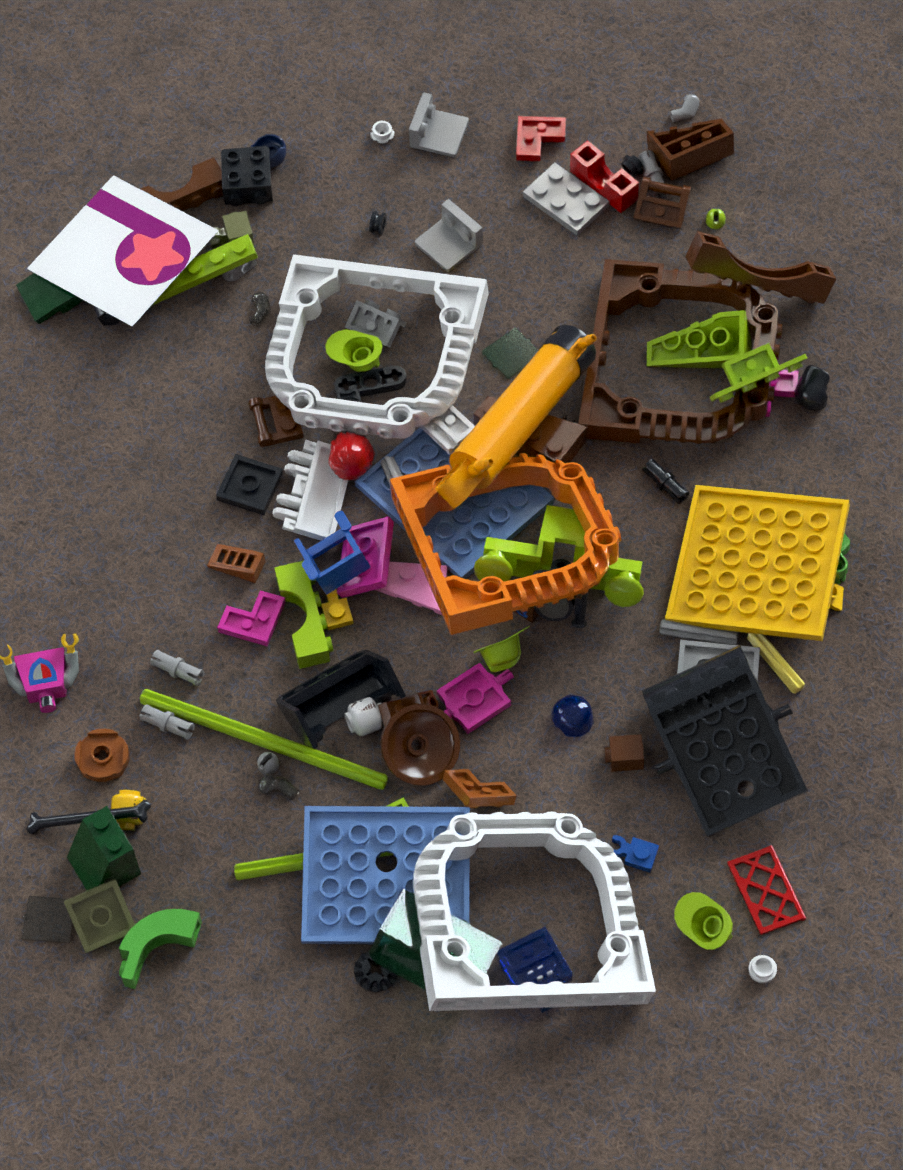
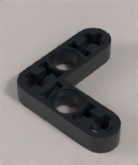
M389 366L339 376L335 381L336 398L361 402L360 397L400 390L406 385V372L400 366ZM392 375H397L399 380L394 381ZM382 376H384L385 384H382ZM368 379H375L378 383L374 387H367L364 385V382ZM356 381H359L360 389H357ZM343 384H348L349 390L345 391Z

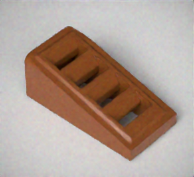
M217 544L207 567L256 583L265 564V556L257 551ZM221 552L225 553L222 563L217 562ZM230 556H234L232 563L227 564ZM239 559H243L241 565L236 566ZM248 561L252 562L250 568L246 567Z

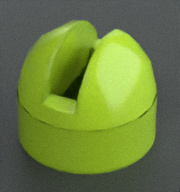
M711 209L706 215L707 226L712 229L722 228L725 224L724 212L721 209ZM714 215L718 216V221H714Z

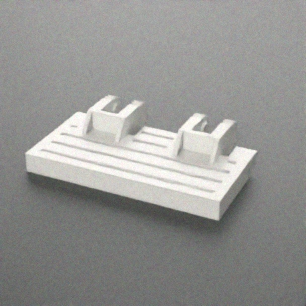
M305 440L302 450L304 452L292 450L288 453L287 457L289 460L309 466V468L289 463L285 465V473L295 477L292 495L280 493L277 495L276 500L279 505L298 510V512L280 507L273 509V517L284 521L282 529L320 541L335 533L338 522L334 515L337 511H341L348 479L338 478L329 466L331 444Z

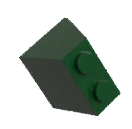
M108 806L82 819L68 852L67 859L86 891L112 879H116L120 887L141 875L134 849Z

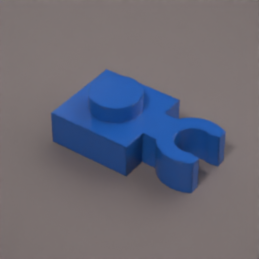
M613 835L612 842L620 845V849L614 850V853L619 858L622 856L626 857L624 865L651 873L659 845L635 837L632 838L631 844L626 843L623 837Z

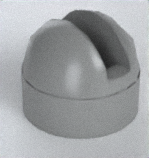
M264 752L259 756L257 765L261 773L271 775L279 768V760L272 752ZM268 758H271L265 766L262 765Z

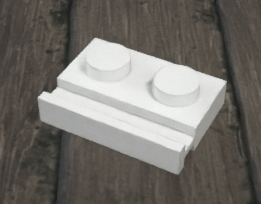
M451 405L443 415L431 419L429 424L420 428L450 455L475 426Z

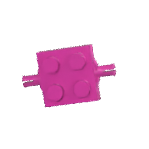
M478 663L436 690L437 696L446 708L443 712L451 719L453 718L466 733L469 734L511 706V700L503 692L502 685L514 679V676L509 669H506L495 677L487 672L481 663Z

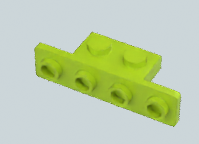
M767 343L728 360L721 365L731 387L713 394L710 397L711 402L719 399L720 403L734 397L733 392L742 389L743 393L757 387L756 382L763 379L766 383L780 377L779 372L787 369L788 373H791L803 367L801 362L806 360L807 356L803 354L779 365L770 344Z

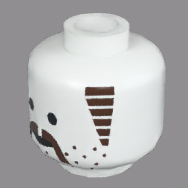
M370 697L351 703L348 706V712L344 713L350 732H355L359 736H365L380 730L383 726V720L378 705L381 703L376 704L375 700Z

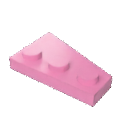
M389 562L387 587L376 589V591L395 598H402L412 602L413 605L426 607L442 615L421 565L417 563ZM441 565L442 574L444 577H447L448 568L446 565Z

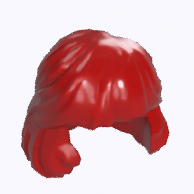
M339 432L336 439L331 441L329 466L338 478L357 480L372 467L375 455L373 446L362 435L351 432Z

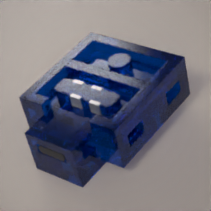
M546 927L496 951V960L510 985H521L526 982L541 985L555 981L567 984L572 981L573 973ZM542 1007L540 1010L543 1013L553 1007Z

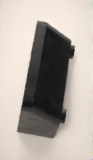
M361 650L282 694L276 699V702L301 742L315 749L318 747L317 743L324 738L325 727L344 717V713L348 712V706L351 703L370 697L377 704L389 702L392 699V695L402 699L406 694L387 658L369 650Z

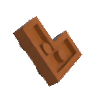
M469 769L445 770L443 781L466 807L477 809L485 806L502 807L515 804L517 795L505 782L480 783Z

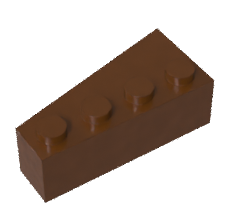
M487 396L473 414L474 426L497 401L496 398ZM547 415L516 454L526 453L528 457H536L537 454L544 455L546 460L554 463L556 459L569 463L586 443L587 427Z

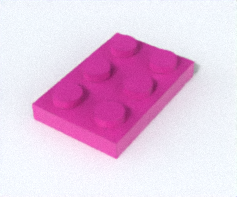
M389 516L352 526L349 530L371 568L337 588V594L340 597L345 598L387 587L394 521ZM347 539L343 541L341 560L354 552Z

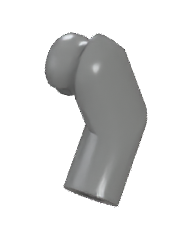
M687 95L684 98L685 101L682 108L670 111L673 123L695 116L699 107V99L696 95Z

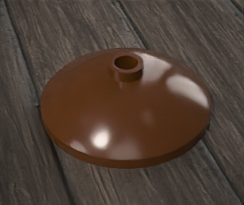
M427 704L406 706L397 711L386 723L381 737L382 757L390 772L401 781L412 785L436 783L443 779L445 770H452L457 762L460 752L458 730L452 719L439 708ZM414 740H416L419 743V747L417 750H414L412 748V742Z

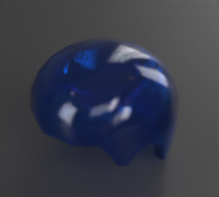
M567 695L559 699L552 708L553 723L565 736L581 737L588 733L594 724L592 708L588 701L581 696Z

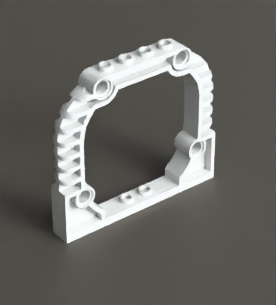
M293 254L279 301L280 312L265 361L266 377L271 390L291 410L294 421L309 428L321 427L336 432L349 431L359 435H378L385 439H405L410 437L414 433L415 427L429 424L431 419L443 415L455 403L462 390L473 344L477 341L489 294L487 279ZM342 283L370 286L374 289L385 288L398 292L408 291L435 296L436 304L441 309L439 314L441 330L446 339L438 370L431 385L415 399L396 397L384 405L326 398L321 397L319 391L314 386L298 383L294 380L293 365L306 322L316 319L321 314V303L331 295L339 292Z
M496 812L486 815H478L477 813L458 815L452 818L447 830L436 836L421 852L413 873V890L422 938L420 954L429 1011L648 1004L656 992L644 932L638 929L632 890L624 863L617 857L614 849L608 843L597 839L594 832L582 828L581 821L573 814H557L556 812H546L544 814H531L529 812L504 814ZM545 847L549 853L556 857L577 858L594 878L599 892L607 937L598 951V958L603 968L596 974L592 983L563 984L562 982L555 981L541 985L526 982L521 985L490 986L488 975L478 969L467 958L470 952L468 942L454 934L445 884L446 863L449 860L468 859L474 855L477 848ZM448 952L454 953L457 957L451 956Z

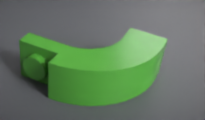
M167 909L150 914L136 923L126 934L119 948L122 959H127V961H122L119 976L122 978L124 986L136 989L144 961L148 954L156 947L175 943L194 948L202 924L200 913L184 909Z

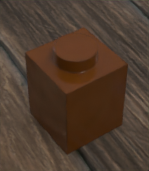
M642 734L609 737V747H604L605 763H610L611 772L643 770L644 751Z

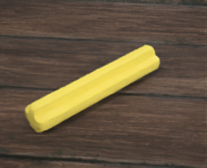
M748 633V641L753 647H760V655L788 689L794 694L801 691L805 683L766 636Z

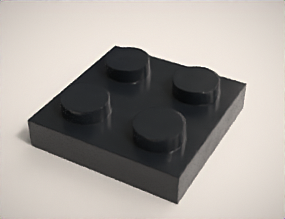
M235 454L216 494V499L232 506L265 515L283 476V468Z

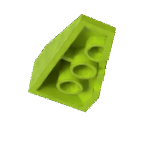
M744 310L720 312L712 315L710 319L700 323L695 322L690 324L691 326L678 332L673 331L647 342V367L723 368L722 363L752 350L746 312Z

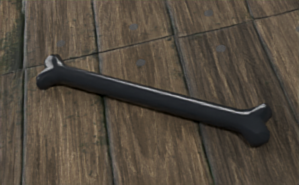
M143 800L136 806L109 810L115 819L136 817L144 823L148 819L147 811L151 808V804L147 800ZM96 811L40 817L36 812H33L30 815L31 822L26 827V830L33 835L42 828L81 824L82 819Z

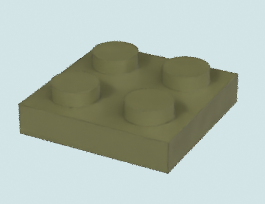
M112 879L64 901L85 953L126 936L135 925L116 879Z

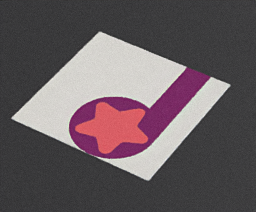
M112 176L27 269L133 326L218 230L133 185Z

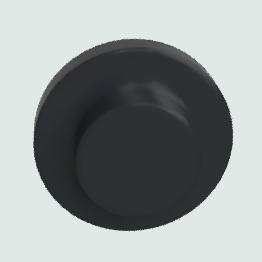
M625 155L623 157L624 160L621 162V166L628 174L635 177L643 172L641 169L643 164L635 155L631 157Z

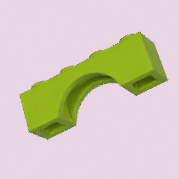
M303 561L274 567L280 596L285 597V602L294 603L301 607L307 615L304 625L292 634L299 669L330 662L329 652H334L330 636L325 637L323 631L328 629L325 615H319L317 607L322 605L319 592H313L312 585L316 583L307 576L302 567Z

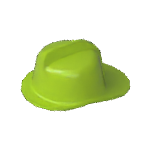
M341 330L332 334L325 346L326 353L332 360L346 364L356 372L368 371L372 368H378L380 365L379 356L383 348L382 342L373 335L355 330Z
M530 625L501 642L474 651L473 654L480 653L490 671L494 673L511 668L518 662L521 655L518 634L529 628Z
M691 892L684 895L678 901L674 917L677 927L700 947L706 950H715L721 947L727 940L732 939L733 924L731 917L723 907L710 897L700 892Z

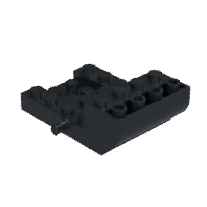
M740 645L642 690L650 714L668 751L669 759L654 765L659 776L672 769L678 773L707 837H711L752 816L809 792L779 730L778 720L793 714V712L789 709L788 703L775 710L767 704L760 685ZM750 781L753 784L754 791L750 796L744 797L739 794L738 786L741 782Z

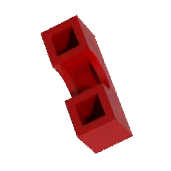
M587 140L570 154V172L606 198L612 207L622 213L638 200L639 182L622 168L613 174L605 163V154Z

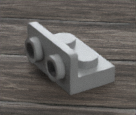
M357 300L345 328L378 337L383 345L390 348L399 327H405L406 322L400 320L401 314L387 309L386 313L378 310L380 305L370 300H366L365 303Z

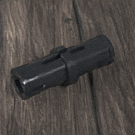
M650 459L644 465L645 467L642 468V471L657 483V487L661 491L667 492L677 504L687 499L690 492L675 480V476L671 472L668 473L654 459Z

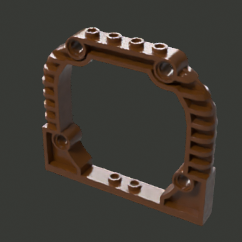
M605 259L593 334L597 338L594 342L596 358L587 368L578 424L587 427L586 439L640 443L641 438H648L654 441L656 439L665 440V442L717 443L719 440L733 437L742 428L745 429L751 420L758 421L763 419L767 414L769 401H774L775 387L771 386V381L766 383L764 379L756 382L757 387L743 393L742 389L736 391L733 404L716 412L694 413L643 408L641 401L636 397L630 396L621 399L605 383H598L601 366L606 365L607 352L604 351V345L609 346L610 331H607L609 315H620L637 304H641L644 307H654L660 303L661 299L714 302L731 306L738 311L744 310L746 312L750 336L754 340L753 349L769 343L776 359L779 360L780 345L776 344V339L782 338L783 324H778V309L771 303H765L763 296L751 284L744 286L736 282V280L728 278L721 280L713 274L706 272L699 274L693 270H664V264Z

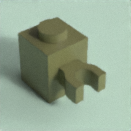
M233 212L222 216L224 228H215L218 232L210 240L211 246L216 247L248 234L254 245L247 212Z

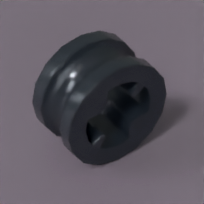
M373 211L369 232L374 233V231H378V234H383L387 219L386 213L379 215L377 211Z

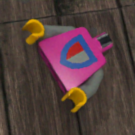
M75 633L73 634L74 643L72 645L66 642V634L61 637V643L64 647L14 656L15 661H12V648L7 645L10 650L7 657L0 655V659L4 661L2 667L8 684L20 696H27L29 703L39 702L41 712L49 713L56 710L55 699L66 697L67 689L73 685L79 673L78 651L75 650L79 638Z

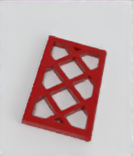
M772 845L727 862L760 935L801 920H806L802 907ZM770 853L775 864L774 868L771 869L758 864L760 857ZM745 863L752 866L747 879L740 877L735 867L736 865ZM756 868L771 874L766 887L750 881ZM775 876L782 879L787 889L785 894L770 889ZM748 885L764 891L758 904L751 901L746 891ZM767 893L783 899L778 912L762 906ZM786 901L794 904L798 915L788 917L781 914ZM762 911L775 916L773 924L763 927L758 917L759 912Z

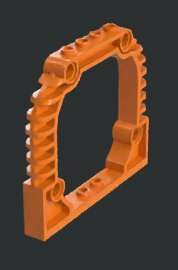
M520 453L519 457H512L487 488H475L468 496L472 497L514 486L534 485L550 489L556 500L571 504L585 532L584 555L576 562L562 568L504 582L495 576H488L477 582L456 575L444 577L442 574L439 555L437 552L433 553L432 539L430 535H425L422 527L426 526L437 512L454 510L435 490L436 486L451 470L450 465L390 479L393 503L451 635L512 620L513 611L521 610V612H526L529 607L536 606L537 608H542L545 603L557 604L560 599L567 598L569 601L580 593L585 595L591 587L597 586L601 582L602 577L608 572L609 565L618 561L619 542H621L619 528L613 526L611 513L609 510H605L602 495L596 493L593 478L588 477L582 465L578 463H564L559 459H556L554 463L546 460L544 455L537 454L536 457H528L526 453Z

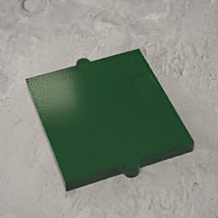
M515 327L482 350V353L493 363V368H498L509 379L521 371L539 350L531 343L530 338L527 339Z

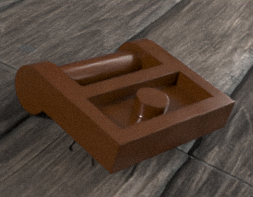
M643 177L633 217L634 220L681 230L691 187L686 185L683 187L669 185ZM651 190L681 198L680 202L677 203L649 197L647 194Z
M277 396L263 399L255 397L249 400V408L254 413L259 433L257 439L260 447L304 438L301 424L294 421L291 410ZM270 408L276 433H269L263 412L264 409Z

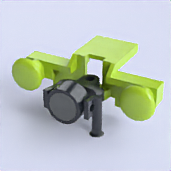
M547 505L538 545L487 537L483 556L476 560L474 565V572L478 580L488 576H495L504 582L509 581L511 576L526 577L571 564V562L565 559L553 561L555 542L575 545L573 563L584 555L585 532L574 510ZM618 558L616 563L609 565L608 572L602 577L601 582L590 589L605 591L607 599L619 607L636 605L644 595L643 587L640 584L642 561ZM580 593L577 597L575 595L574 599L569 601L567 598L560 599L557 604L545 603L542 608L534 606V609L539 616L546 620L562 621L571 615L575 605V618L571 623L576 628H584L587 625L585 615L588 593L585 595Z

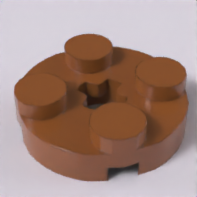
M103 728L92 730L87 733L88 736L82 742L80 740L77 743L75 761L83 777L96 782H106L122 776L129 763L130 753L126 741L117 732ZM101 750H105L106 754L109 755L104 760L95 758V755H99Z

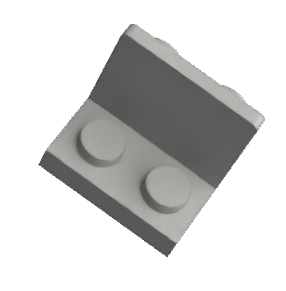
M423 92L409 127L410 147L456 157L468 126L469 118L436 110V105H433L432 94Z
M448 199L442 204V219L415 240V245L442 269L449 272L483 245V227Z

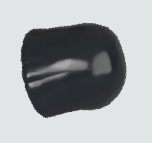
M814 365L805 368L794 392L797 403L803 408L818 411L826 407L828 399L826 391L830 377L825 370Z

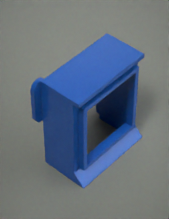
M337 511L334 515L341 529L306 550L299 538L294 540L305 559L302 567L311 581L317 580L326 595L371 568L349 531L352 525L343 511ZM347 539L354 552L321 572L314 559Z

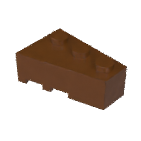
M722 118L692 123V127L677 129V126L669 127V131L659 133L650 130L647 131L648 150L654 152L657 164L672 181L733 155L734 132Z

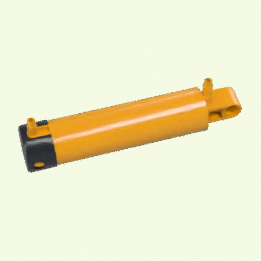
M571 325L557 326L540 346L539 351L449 457L451 470L435 488L453 509L462 504L475 488L485 489L493 482L573 383L587 370L596 358L594 342L597 338L594 334L586 335L582 330Z

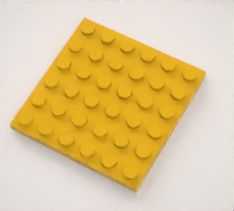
M695 485L665 620L710 629L823 641L850 507L849 500Z

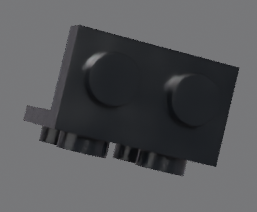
M267 146L223 149L221 151V168L225 205L240 206L245 203L265 204L266 202H273L269 148Z

